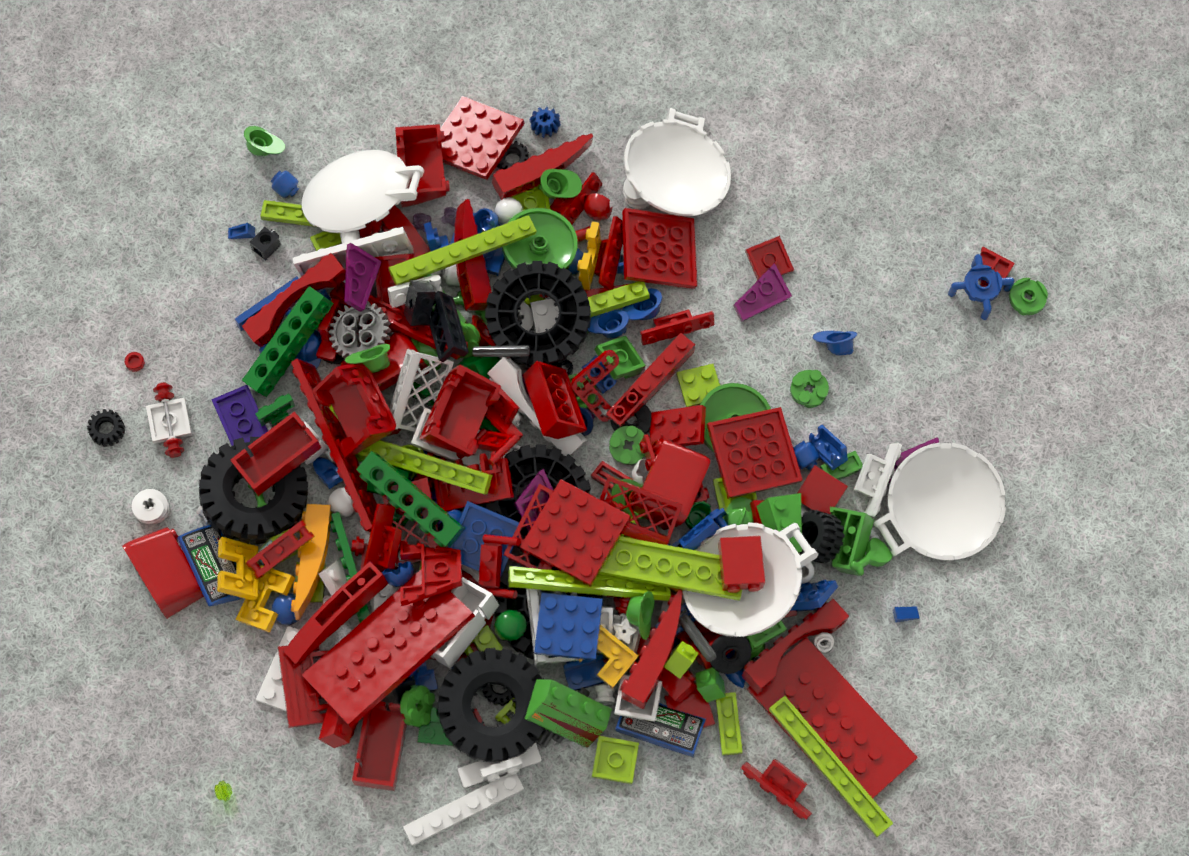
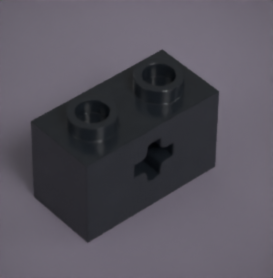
M410 280L403 312L410 326L429 325L436 292L428 280Z

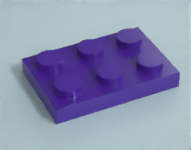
M248 385L211 399L231 446H233V440L243 437L244 442H250V437H261L268 432L266 425L261 426L257 420L255 413L259 409Z

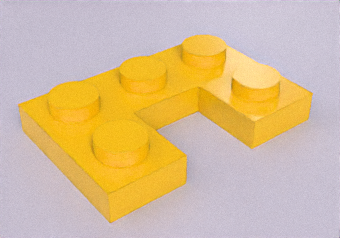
M592 222L590 229H587L586 240H588L587 250L589 251L583 254L582 260L578 261L579 281L582 282L584 290H590L598 258L601 244L599 222Z
M225 537L220 538L218 541V558L236 562V574L221 570L218 573L217 592L255 601L258 597V580L254 576L255 572L246 565V562L258 554V546Z
M275 569L268 571L263 577L258 579V597L255 601L245 599L235 620L270 633L278 614L265 609V604L272 591L287 596L295 577Z
M600 625L597 650L609 660L597 676L613 689L637 659L638 655Z

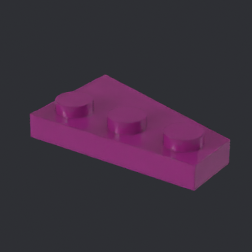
M352 243L347 244L345 303L361 312L367 304L381 261Z
M775 263L733 305L741 322L792 297Z

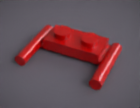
M481 429L475 437L479 445L478 449L491 452L497 451L488 459L489 464L492 466L520 440L516 434L509 435L486 431L485 429ZM456 454L459 459H463L465 457L463 455Z
M484 534L482 538L484 544L481 545L479 585H481V588L492 593L493 596L516 599L517 591L499 589L502 544L519 546L521 539Z

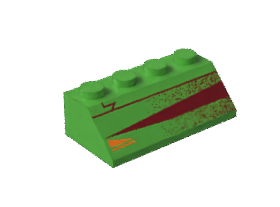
M552 679L536 680L525 719L588 748L607 728L612 709Z

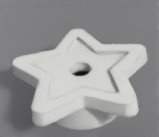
M627 618L621 624H613L616 631L615 637L629 645L633 634L638 632V629L632 627Z

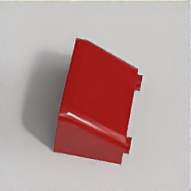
M440 124L395 127L397 157L404 162L406 167L421 166L424 168V174L420 178L416 190V199L413 201H401L402 207H411L446 196V192H450L449 180L445 181L441 142H445L444 131H440Z
M399 331L393 333L389 340H384L386 344L390 345V349L387 352L390 362L389 367L372 373L380 391L397 383L407 349L418 352L411 338ZM421 358L418 366L422 371L427 366ZM345 360L341 362V366L349 365Z
M363 363L337 366L312 390L318 403L324 406L332 405L345 431L347 438L340 442V449L344 458L355 456L396 429L395 419L371 371Z
M462 365L452 369L442 384L421 432L420 440L466 457L474 455L479 447L475 437L488 407L499 400L501 385Z
M660 438L652 444L655 459L641 488L683 504L675 525L677 527L682 525L689 515L709 468L710 459L701 453ZM634 490L629 496L630 503L640 499L638 493ZM650 497L644 500L648 510L658 507L656 499ZM642 502L632 505L633 510L639 515L646 512ZM670 504L663 507L667 518L675 515L677 507ZM660 509L650 513L654 523L664 519ZM648 515L643 516L644 518L650 521ZM666 522L657 525L663 530L669 529Z
M168 527L122 545L166 619L204 597L188 560L176 541L178 538L174 528L169 530Z

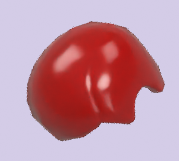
M596 193L588 195L584 204V210L590 218L601 221L608 219L612 214L613 207L611 206L610 208V200L607 197Z

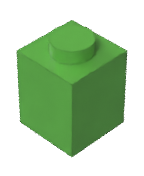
M713 667L696 673L697 690L706 702L726 697L724 680Z

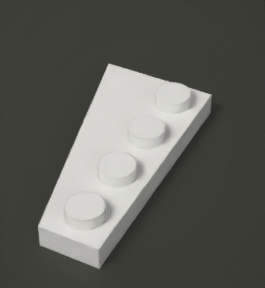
M288 626L279 646L288 645L300 630ZM277 650L256 701L286 712Z

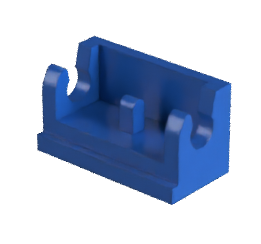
M824 425L818 427L816 437L810 433L809 442L818 451L819 458L831 470L848 461L847 447Z

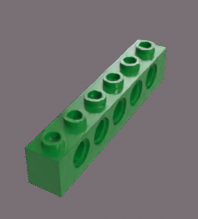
M309 286L242 381L267 398L334 303Z
M371 451L356 469L361 473L359 477L366 483L371 482L376 486L374 490L377 493L390 498L389 503L397 509L399 507L403 509L405 517L412 522L414 520L420 524L419 528L424 533H431L435 537L433 540L439 546L451 547L466 529L378 453ZM379 470H382L384 476L378 481L376 474ZM393 483L398 484V491L396 493L391 491ZM409 495L413 497V503L410 506L406 504V498ZM427 508L428 516L425 519H423L421 517V511L422 509ZM438 521L443 522V529L440 532L436 530V523Z

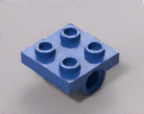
M821 580L817 583L807 582L801 584L799 595L790 611L801 612L820 608L838 588L836 580Z

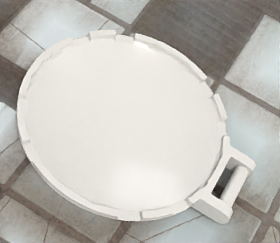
M669 108L665 120L647 123L630 137L623 157L625 173L633 189L653 207L673 215L695 216L714 209L726 196L731 182L730 165L723 155L724 151L716 141L713 142L706 136L707 133L703 131L705 118H696Z
M365 150L348 154L331 162L312 178L303 194V213L311 225L320 227L322 231L344 233L365 228V224L373 220L378 222L387 216L389 209L394 205H398L401 201H413L416 199V190L419 180L424 174V168L421 166L406 167L399 157L381 150Z
M956 443L930 444L910 454L898 466L891 479L888 491L889 513L873 522L875 528L878 527L892 551L890 552L893 557L911 547L918 553L933 559H963L984 549L997 535L1006 511L1004 486L994 466L980 453ZM890 520L904 544L897 545L884 524L886 521Z
M758 523L732 524L716 530L712 537L702 541L699 548L695 551L719 555L718 543L720 538L761 536L765 584L763 589L756 592H750L748 589L742 590L740 601L683 590L686 605L694 618L704 627L715 633L733 637L760 633L784 618L793 607L799 595L802 584V567L818 556L817 551L811 548L801 534L797 523L791 524L780 532ZM794 536L805 553L799 555L789 540L791 537Z

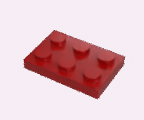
M697 405L651 412V445L660 438L683 447L704 444L706 407Z

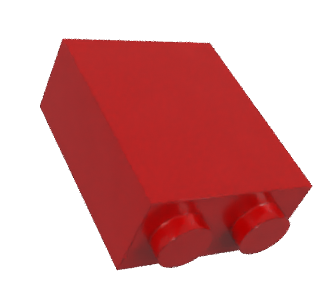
M761 536L720 538L718 549L722 591L728 590L729 593H736L748 589L750 592L763 589L765 574Z

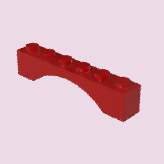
M332 253L324 256L318 264L309 268L301 278L293 281L290 287L284 292L279 293L273 301L264 305L256 315L248 318L246 323L242 325L243 329L260 348L263 347L274 336L288 310L301 298L309 286L314 290L337 287L345 280L346 269Z
M834 598L829 602L826 601L820 608H817L818 611L812 614L810 612L803 618L804 622L800 626L794 625L788 631L789 635L785 638L783 636L779 637L773 643L774 647L770 650L768 648L764 649L758 655L760 657L755 662L751 660L744 666L745 670L742 677L757 694L773 682L781 657L792 645L806 637L815 636L823 632L832 634L846 623L849 615Z

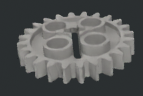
M367 301L365 309L361 312L353 307L348 308L345 305V311L339 310L340 316L333 317L336 323L330 324L334 330L329 331V334L333 336L329 340L334 343L332 347L344 359L353 353L386 344L384 340L390 339L386 334L391 332V329L387 327L391 324L389 320H386L388 316L383 313L384 311L381 307L378 308L375 303L371 305L369 301ZM370 319H373L370 324H367ZM354 320V323L348 326L349 322ZM372 337L371 341L366 343V340ZM353 338V341L350 344H347L348 341Z

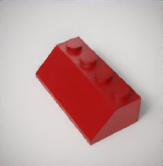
M536 361L523 374L543 436L561 439L585 432L587 428L566 369Z

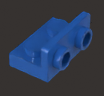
M431 222L424 223L430 251L449 245L447 235L439 237L437 228H433Z
M708 515L678 541L683 548L696 550L702 541L712 537L720 527Z
M596 655V661L566 662V665H563V671L568 688L578 691L580 688H588L605 683L597 676L600 669L604 667L603 655Z

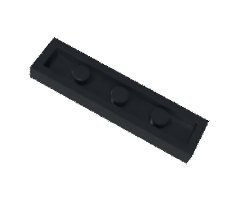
M437 291L433 305L435 303L436 305L434 312L433 310L431 312L429 325L439 361L444 363L453 353L465 357L469 352L454 298L441 291ZM443 329L444 332L442 338L440 339V335ZM447 344L448 349L444 352L445 346Z

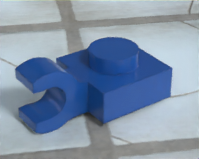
M426 662L418 667L419 672L414 674L416 685L425 686L430 692L438 690L434 669L427 670Z

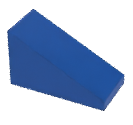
M249 223L228 228V239L255 237V227Z
M917 606L894 607L893 609L895 623L920 619Z

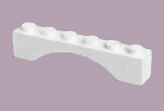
M503 357L487 373L490 376L489 379L501 385V389L520 407L518 411L523 415L526 414L530 418L529 422L531 425L541 430L533 404L525 390L522 370L510 357ZM581 433L561 439L543 436L546 441L552 442L558 449L562 450L561 453L565 456L568 454L572 456L587 441Z

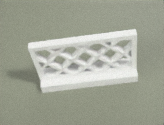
M407 349L389 408L395 419L396 429L400 428L415 432L417 427H414V425H418L421 416L416 419L412 411L420 406L424 410V404L431 399L435 402L440 390L433 393L430 385L439 381L442 387L447 374L452 370L454 364L452 360L447 359L444 364H447L446 370L439 375L435 367L443 362L439 361L438 357ZM421 358L427 359L430 366L422 371L418 366ZM433 369L436 377L427 382L423 374ZM421 376L425 384L415 389L413 382ZM427 387L431 395L421 400L418 392ZM415 395L419 403L409 407L407 404L408 399ZM410 413L414 421L407 425L401 424L403 417Z
M526 588L534 652L541 591ZM553 591V594L563 595L559 591ZM572 593L570 596H577V593ZM534 654L535 666L546 663L578 661L575 658H549L546 655Z

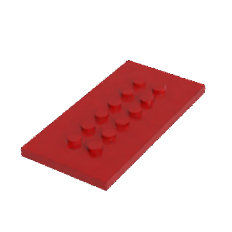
M418 571L401 587L422 585V571ZM399 588L305 671L302 676L352 728L471 621L475 615L450 590L406 606H401Z
M807 637L780 659L776 677L769 686L759 694L750 686L747 688V691L800 748L769 711L772 705L786 696L872 799L918 758Z

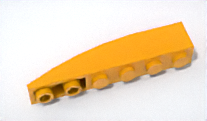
M307 504L306 511L302 512V520L306 524L305 527L315 537L298 549L300 564H296L295 570L298 581L294 582L293 593L296 594V598L291 602V612L295 613L296 620L301 619L321 578L319 573L324 569L329 546L330 521L332 520L331 505Z

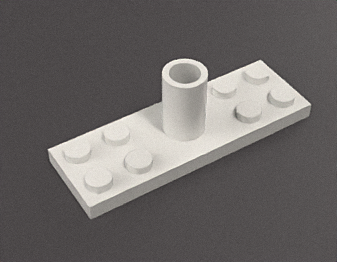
M403 227L393 228L383 233H375L372 236L361 239L359 230L340 233L342 244L319 249L308 254H301L293 258V263L302 277L309 268L314 267L324 256L330 253L346 269L347 244L349 243L356 245L373 257L411 254L414 251Z

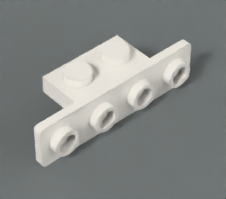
M899 443L890 444L885 460L875 455L867 454L854 490L870 497L865 513L870 517H875L881 509L882 497L885 496L888 490V481L893 476L894 465L901 455L900 449L902 445Z
M535 743L520 756L502 762H483V760L458 768L463 787L467 788L487 780L488 782L495 781L505 774L512 775L518 773L519 769L540 763L541 756Z

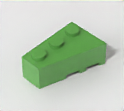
M801 493L769 497L757 505L761 522L765 527L780 532L791 524L797 523L802 534ZM794 536L791 537L789 540L798 553L802 552V548Z
M830 507V513L842 522L841 525L844 527L843 533L845 534L842 540L844 542L843 546L840 547L841 551L839 554L836 553V557L832 560V566L841 573L859 576L855 570L851 569L850 562H859L864 558L874 519L867 513Z

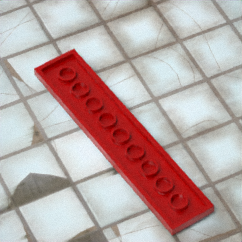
M297 358L291 362L294 368L292 370L293 374L299 379L300 389L308 399L307 405L316 417L315 423L323 433L322 439L331 451V459L336 462L338 475L344 480L345 490L353 500L352 506L361 518L360 524L365 531L371 532L377 502L373 493L367 492L368 483L359 477L361 473L356 469L360 464L356 455L344 458L341 452L340 442L347 438L341 423L330 410V406L318 403L312 392L322 381L316 367Z

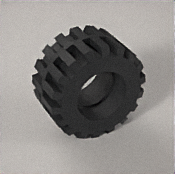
M809 510V512L803 513V517H801L802 535L811 548H814L818 553L817 558L813 561L818 563L830 562V559L833 560L836 557V553L839 554L841 551L840 547L844 543L842 542L845 537L843 533L844 527L841 525L842 522L836 516L818 510Z

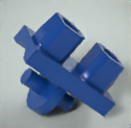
M595 355L587 364H585L581 368L584 369L598 356ZM600 362L599 364L605 370L606 367ZM597 367L592 368L590 371L592 377L600 374V369ZM609 373L595 386L604 394L616 384L617 380H614Z

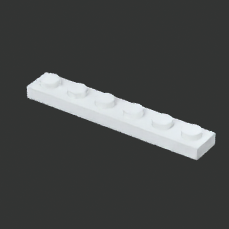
M516 773L512 775L507 774L403 826L411 845L414 846L523 791L524 788Z

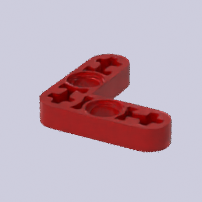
M613 350L604 351L571 381V387L596 417L603 422L611 419L602 414L598 406L601 405L604 410H609L611 406L594 386L619 364V357ZM607 356L613 357L612 363L607 362ZM600 362L606 367L605 370L599 364ZM599 368L600 374L592 377L590 375L591 369ZM587 375L591 382H588L584 376ZM578 381L583 382V388L577 387ZM596 394L598 398L596 402L589 403L587 401L588 396Z

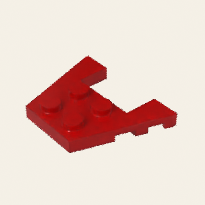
M408 541L400 542L401 560L421 558L422 585L400 587L401 606H406L462 586L461 550L440 546L429 548L420 543L410 545Z

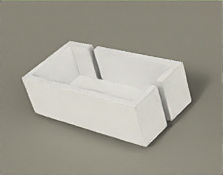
M463 577L462 586L452 589L451 592L473 612L475 617L431 656V658L436 659L450 669L486 624L484 619L489 620L499 607L492 593Z

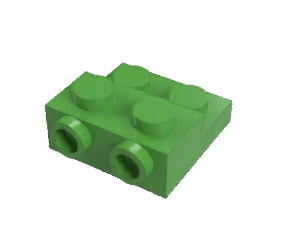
M626 336L599 344L594 349L598 356L606 350H613L618 355L619 364L610 372L614 380L621 377L628 379L639 375L646 366ZM607 356V362L612 363L613 357Z

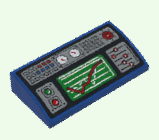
M211 525L189 531L177 538L209 607L243 599L217 592L218 573L222 570L236 574V562L218 558V541L224 536L221 530L217 532Z
M659 703L655 722L620 715L616 732L694 757L706 719L669 708L667 705Z

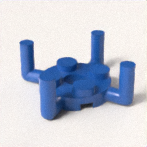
M977 254L972 261V268L964 278V282L952 283L948 295L954 297L957 290L964 289L970 300L983 302L984 310L981 314V319L987 320L992 310L990 301L997 298L1002 286H1004V291L1009 292L1015 280L1012 277L1001 278L997 271L995 272L991 269L992 267L983 265L982 256ZM984 280L987 282L988 286L981 287L978 284V281Z

